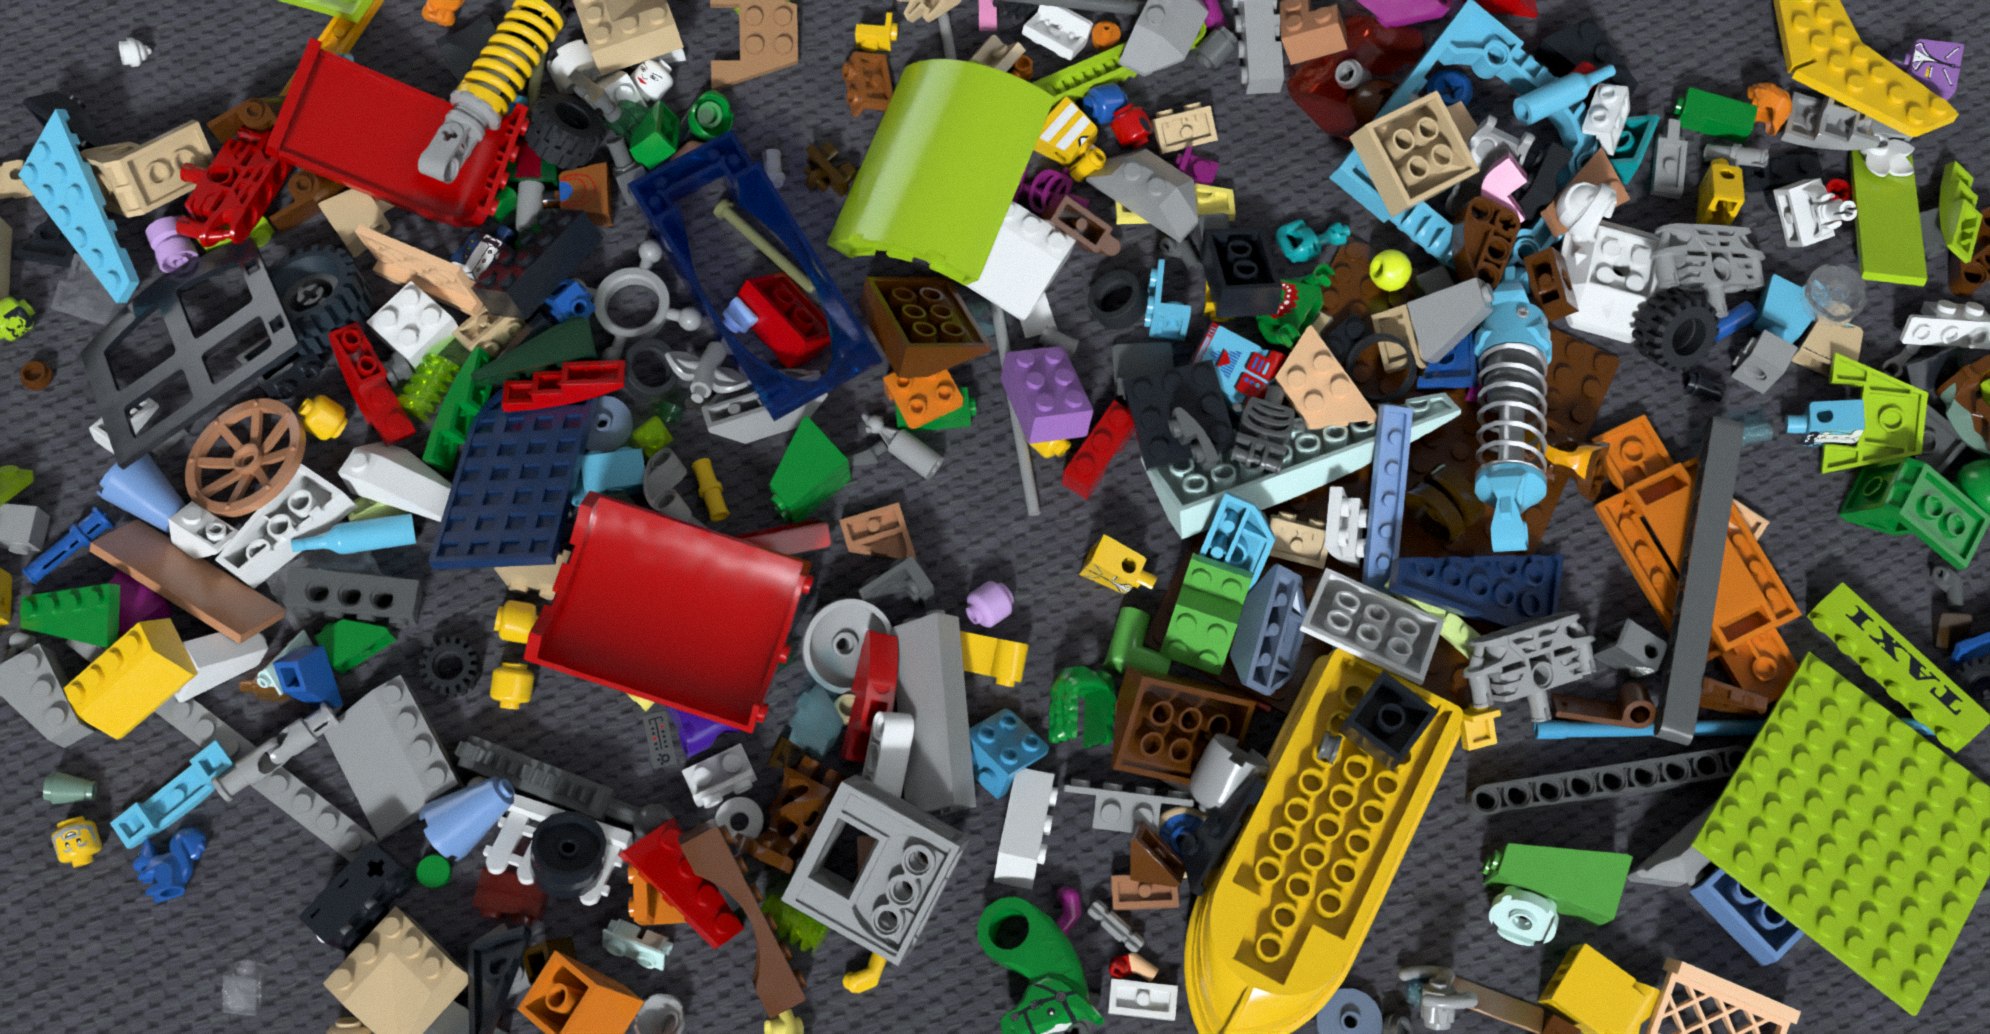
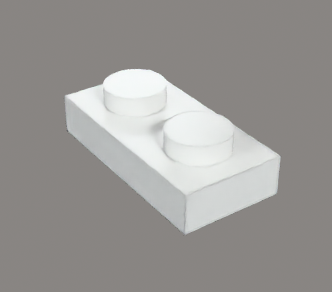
M1111 979L1108 1014L1175 1021L1178 986Z

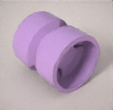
M169 216L160 218L151 223L146 229V236L151 248L155 251V258L159 268L166 273H173L180 267L199 258L190 237L179 235L176 232L177 220L181 221L179 217Z

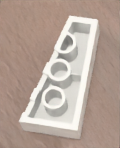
M300 464L295 476L285 489L272 501L256 510L215 560L237 578L255 589L301 552H292L291 540L305 539L324 534L358 506L343 491L303 464Z

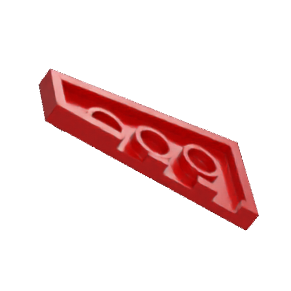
M673 817L617 855L625 863L629 862L639 872L638 875L647 884L651 883L663 895L662 899L670 907L674 906L684 916V920L713 949H716L744 930V927L725 901L715 883L695 875L678 840V836L683 834V831Z

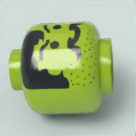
M7 296L0 300V341L4 338L8 341H15L34 327V321L31 316L35 312L24 299L18 302L14 297Z

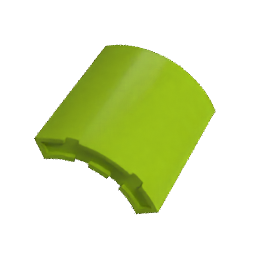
M930 59L906 66L827 241V245L851 259L859 256L875 255L876 250L887 251L886 254L889 257L912 262L915 257L929 262V269L939 272L964 286L978 281L1055 97L1047 93L1046 89L1039 84H1031L1012 74L985 66L976 60H969L967 62L952 59Z

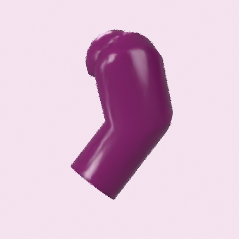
M1062 886L1058 889L1056 898L1061 902L1063 913L1055 923L1067 935L1081 917L1082 908L1078 891L1069 886Z

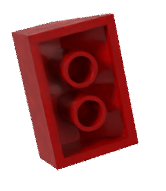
M785 272L747 279L736 296L758 317L756 324L750 328L758 335L759 340L766 344L775 353L778 360L788 368L806 364L842 334Z

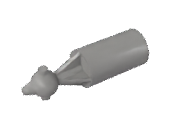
M527 180L518 184L515 229L519 234L523 230L530 228L537 220V215L544 210L543 191H545V186L540 182Z
M862 415V419L866 423V432L879 433L888 446V451L925 479L929 480L940 468L944 458L907 430H897L884 426L883 416Z

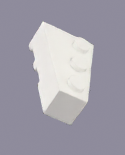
M1026 768L1015 774L998 851L994 882L1032 890L1037 863L1044 865L1047 845L1041 844L1043 834L1050 835L1053 816L1047 815L1048 806L1055 807L1059 788L1052 787L1055 774Z

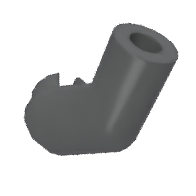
M1165 237L1161 240V251L1165 255L1182 259L1188 271H1192L1201 265L1187 240L1184 239L1181 243L1172 237Z
M1944 565L1934 567L1931 572V579L1946 593L1947 608H1964L1963 582L1961 577Z

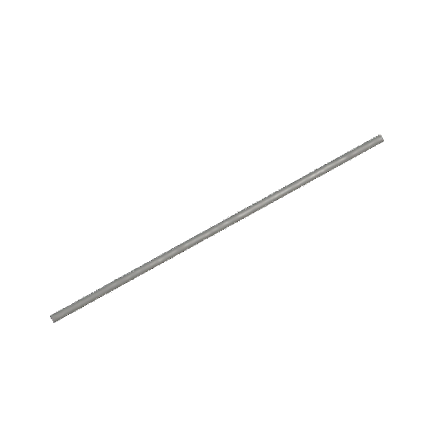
M947 11L938 17L945 59L957 60L949 12ZM990 301L1001 367L1003 368L1005 353L1011 352L1003 309ZM1007 395L1028 515L1035 516L1041 512L1028 442Z

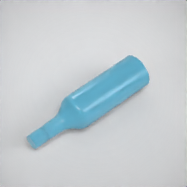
M1609 64L1589 74L1572 72L1515 99L1513 103L1514 114L1521 124L1529 126L1585 99L1592 86L1614 76L1616 70L1613 65Z
M411 513L339 523L322 535L291 540L292 552L324 548L338 554L416 544Z

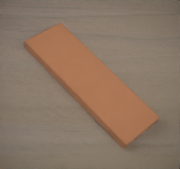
M139 519L92 541L90 544V552L238 644L284 618L285 609L203 558L194 559L172 545L170 538Z

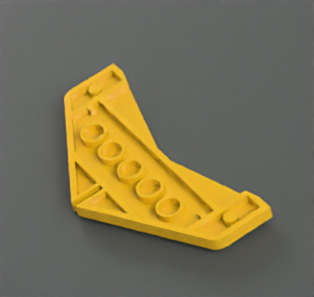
M1773 0L1787 73L1794 72L1792 79L1911 137H1917L1953 123L1959 115L1945 99L1933 93L1862 43L1840 0Z

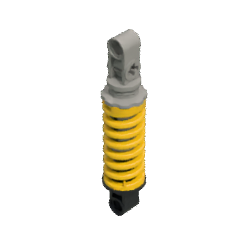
M515 0L513 2L512 10L505 14L504 22L497 26L496 34L489 38L488 46L481 50L480 58L472 64V70L465 74L464 79L450 94V102L454 108L448 111L445 116V122L438 129L437 134L427 149L422 152L418 161L420 173L447 184L455 180L460 168L471 155L477 142L482 141L484 138L485 130L499 129L503 119L501 115L507 114L509 110L507 103L515 102L517 98L515 91H520L524 88L525 82L523 79L531 77L533 73L531 67L538 66L540 63L539 55L546 54L548 51L547 43L553 42L559 31L563 30L567 25V19L563 11L570 0Z

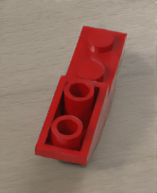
M358 322L330 332L328 336L339 367L368 425H374L386 447L413 436L416 430L386 380L388 373Z
M866 630L851 692L855 693L856 696L840 757L845 760L865 763L875 714L878 711H893L898 670V641L896 636Z

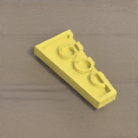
M1194 184L1198 218L1200 215L1225 213L1228 215L1229 221H1235L1236 212L1232 189ZM1115 201L1116 224L1149 223Z

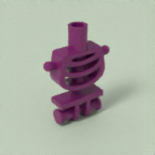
M1029 164L1026 166L1012 200L1018 203L1021 194L1022 196L1025 195V197L1028 196V209L1039 218L1047 207L1046 203L1051 201L1054 194L1067 195L1087 210L1091 199L1071 194L1073 179L1068 177L1071 172L1069 168H1064L1062 174L1051 169L1044 170L1035 177L1031 186L1030 184L1027 185V183L1024 184ZM1047 182L1045 188L1042 189L1040 186ZM1033 199L1041 201V209L1035 206Z

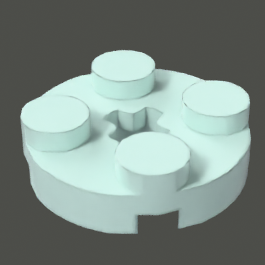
M1508 886L1503 893L1498 894L1494 898L1489 912L1491 925L1494 921L1498 926L1497 932L1503 938L1525 946H1534L1535 941L1543 939L1544 943L1551 941L1555 936L1559 917L1556 912L1557 905L1552 899L1523 891L1517 886Z

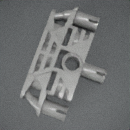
M1674 223L1661 226L1655 230L1654 234L1660 240L1657 242L1656 251L1650 254L1649 259L1656 261L1659 288H1674L1676 290L1679 288L1685 291L1704 292L1706 302L1710 303V306L1714 307L1717 311L1715 316L1723 318L1729 315L1725 293H1735L1746 289V292L1759 291L1766 287L1761 261L1766 257L1762 251L1755 250L1753 245L1749 243L1746 235L1751 234L1752 231L1748 227Z
M1578 611L1555 613L1471 639L1468 645L1475 646L1474 653L1471 656L1469 666L1463 670L1462 677L1469 678L1473 707H1489V705H1494V701L1510 702L1527 696L1531 722L1551 720L1552 715L1546 690L1583 678L1582 675L1597 671L1591 642L1595 641L1596 638L1593 634H1588L1583 626L1577 622L1580 618ZM1567 626L1571 628V635H1568L1567 633ZM1486 647L1487 654L1483 659L1484 648Z

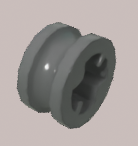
M1326 730L1316 759L1326 758L1329 764H1333L1342 741V736L1332 737L1330 731Z

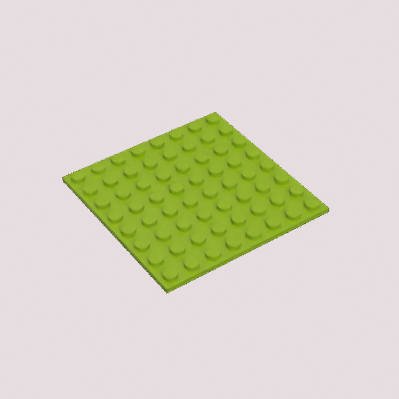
M1809 651L1805 654L1692 841L1691 846L1912 1016H1916L1990 876V787Z

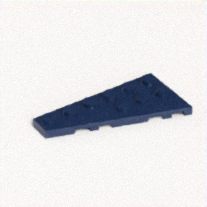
M1541 554L1529 556H1473L1460 558V556L1448 558H1398L1392 561L1388 591L1499 629H1505L1558 613L1564 554L1542 556Z

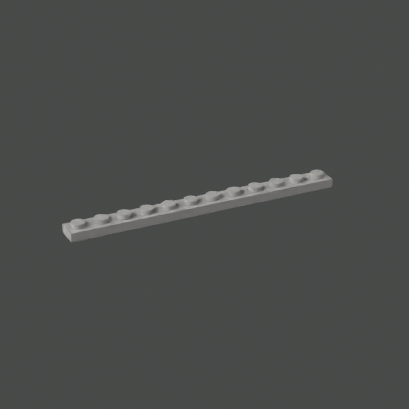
M70 639L65 642L91 663L109 649H101L96 645ZM173 695L154 711L203 749L213 741L218 740L234 763L257 748L193 698L179 703L175 695ZM264 753L260 757L258 762L268 763L272 761L270 757ZM282 766L252 786L350 862L371 840L375 843L379 842L377 838Z

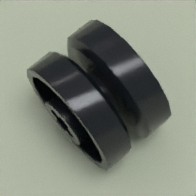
M572 811L552 814L540 822L532 836L530 872L535 884L543 892L555 898L566 899L583 896L595 888L602 877L606 838L602 827L593 818L581 812Z

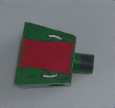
M518 136L515 144L519 145L520 148L514 163L511 161L507 163L505 171L510 172L505 186L508 185L515 192H518V184L520 182L532 180L542 183L545 186V191L558 190L559 167L546 162L545 159L536 155V152L527 145L528 142L524 140V137Z

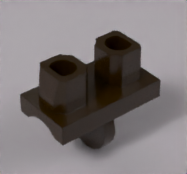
M829 141L818 148L813 144L809 145L805 149L809 155L807 162L810 165L804 169V173L808 176L805 186L811 191L819 188L822 192L827 191L830 186L842 198L848 193L847 185L856 177L855 168L848 161L843 162L837 168L831 164L839 158V154Z

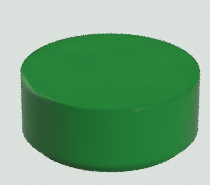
M439 855L425 857L417 867L419 882L429 889L444 887L452 877L451 864Z

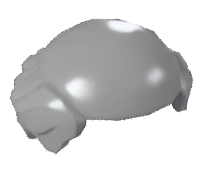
M653 994L648 999H644L645 1002L635 1018L636 1024L634 1029L636 1034L682 1033L685 1027L686 1016L681 1000L671 994Z

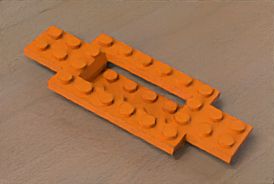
M1644 414L1591 439L1589 442L1592 444H1596V442L1610 443L1606 458L1608 476L1619 493L1596 504L1594 510L1666 631L1670 634L1678 581L1640 520V517L1645 516L1680 574L1699 456L1682 464L1681 462L1675 464ZM1732 502L1729 522L1737 526L1743 535L1728 526L1706 662L1718 658L1735 687L1758 692L1760 696L1768 698V705L1779 699L1799 666L1776 628L1798 618L1802 614Z

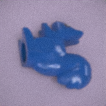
M184 828L177 831L170 840L169 853L159 855L155 844H152L149 839L144 840L143 847L133 861V868L135 871L141 872L137 875V879L142 880L143 884L153 883L151 887L146 889L145 893L146 896H153L155 903L184 895L186 883L189 881L194 870V860L199 859L206 849L207 839L202 831L196 828Z

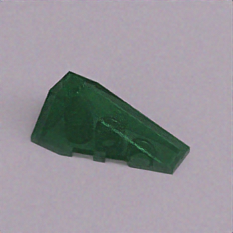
M581 316L565 319V323L553 326L472 372L471 378L477 387L503 384L504 381H518L520 375L533 378V372L551 371L550 369L554 367L558 371H562L563 362L601 361L589 319H583Z

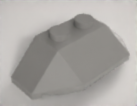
M1148 0L1134 26L1118 64L1142 76L1152 74L1153 71L1161 70L1184 61L1209 13L1203 1Z
M1147 149L1108 158L1102 169L1095 170L1086 177V182L1179 243L1198 225L1194 179Z
M783 368L748 379V386L731 393H718L709 403L704 404L701 409L709 433L746 444L797 428L805 416L810 418L828 394L819 370L806 371L803 369Z
M1717 800L1629 873L1627 878L1630 882L1678 887L1685 883L1692 886L1703 878L1705 873L1702 869L1709 863L1713 866L1715 864L1693 848L1691 843Z

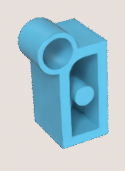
M621 447L615 452L590 451L585 453L580 468L581 475H578L572 498V505L579 507L589 491L612 498L644 494L643 479L645 465L642 448Z

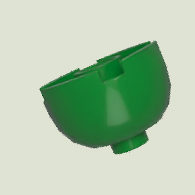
M1989 458L1975 460L1964 465L1957 474L1956 482L1950 483L1990 516Z

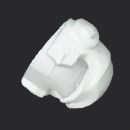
M1582 182L1574 183L1562 192L1557 201L1556 213L1559 221L1569 229V234L1574 241L1584 243L1586 241L1591 243L1596 241L1594 234L1603 216L1611 218L1617 203L1616 191L1610 185L1604 183L1593 185Z

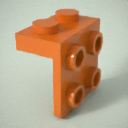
M947 369L928 377L898 378L895 371L883 377L884 391L889 401L894 399L906 424L911 429H916L963 405V397Z
M629 864L628 880L630 884H633V897H629L628 909L630 917H634V922L641 926L687 923L684 920V916L674 906L670 907L662 899L663 895L651 883L647 884L638 875L639 872Z

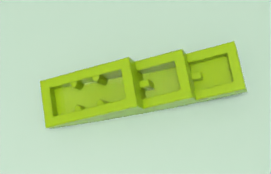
M1954 161L1946 164L1944 168L1939 200L1940 225L1946 246L1964 263L1971 262L1983 215L1975 209L1978 196L1971 190L1974 178L1960 164Z

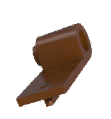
M1639 683L1624 685L1619 690L1615 703L1553 693L1550 698L1555 716L1561 718L1643 729L1654 723L1657 716V711L1648 689Z

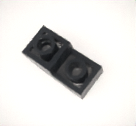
M1949 346L1931 356H1919L1902 365L1904 382L1924 391L1941 386L1964 367L1960 346Z

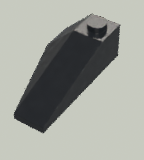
M59 91L27 97L21 102L43 128L47 125L55 109H66L70 118L66 121L71 134H77L81 143L77 147L79 152L89 148L110 145L93 120L84 111L86 105L73 95L68 98Z

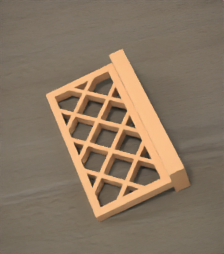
M360 224L356 228L355 233L377 260L372 269L376 275L401 286H405L412 281L430 298L476 317L483 303L471 289L476 282L470 280L460 266Z
M1667 957L1662 969L1667 971L1645 1034H1660L1658 1030L1662 1019L1672 1015L1678 1029L1671 1034H1688L1700 1027L1704 1034H1712L1708 1024L1719 1018H1722L1728 1032L1727 1034H1744L1750 1030L1752 1034H1760L1758 1026L1769 1021L1777 1024L1774 1034H1787L1790 1023L1797 1024L1801 1011L1683 961ZM1677 982L1684 985L1689 999L1675 1005L1671 994ZM1694 990L1699 991V992H1701V993L1698 994V995H1695ZM1711 996L1714 998L1719 1011L1705 1017L1699 1001ZM1723 1002L1730 1004V1006L1725 1008ZM1692 1005L1698 1021L1684 1027L1678 1011ZM1741 1009L1745 1014L1748 1024L1734 1030L1728 1014ZM1753 1015H1756L1760 1018L1755 1020Z

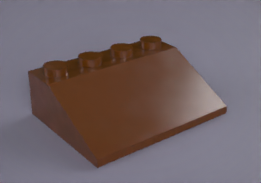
M865 278L858 308L898 378L928 377L990 352L991 344L949 278Z
M1128 665L1118 695L1111 767L1115 770L1190 785L1191 775L1207 744L1216 733L1225 734L1237 739L1238 743L1236 746L1242 749L1256 701L1238 690Z

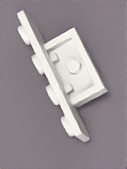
M1939 300L1938 302L1924 301L1920 311L1923 315L1911 314L1900 336V340L1904 344L1990 349V315L1982 305L1975 302L1957 304L1947 300Z

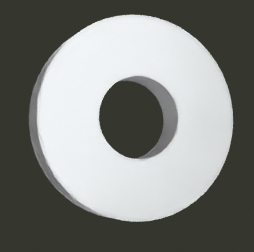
M735 797L727 800L720 806L715 816L718 826L720 827L725 824L732 839L738 833L752 838L758 837L764 821L760 807L754 801L745 797ZM737 813H743L749 818L748 826L742 831H736L730 825L731 818Z

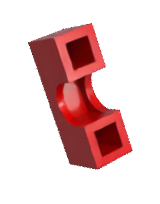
M1114 400L1063 471L1062 484L1088 500L1104 477L1112 458L1118 451L1121 452L1135 433L1128 408Z

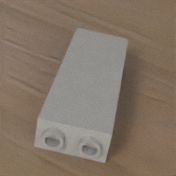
M931 610L926 612V616L922 618L904 619L903 624L891 628V635L896 636L898 641L897 710L898 713L911 714L914 720V733L904 779L905 801L934 817L976 807L959 617L945 614L944 610Z

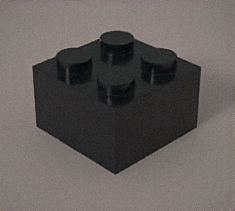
M1383 670L1344 721L1338 732L1393 772L1439 711Z

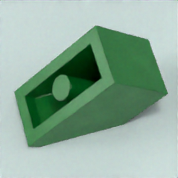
M661 100L655 103L631 137L629 151L637 162L643 163L649 170L677 150L680 119Z
M345 619L328 623L321 629L319 634L314 636L318 644L324 646L332 667L341 675L397 641L394 634L386 627Z

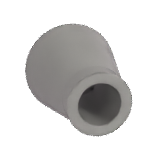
M1352 59L1339 64L1335 71L1337 83L1344 89L1358 88L1364 82L1372 80V75L1356 60Z

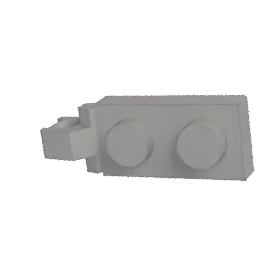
M1668 119V123L1664 125L1663 134L1657 135L1654 147L1650 195L1680 199L1683 195L1688 141H1685V137H1679L1681 120Z

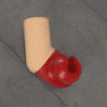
M1133 952L1117 956L1109 964V973L1115 979L1138 974L1151 983L1159 971L1153 964Z

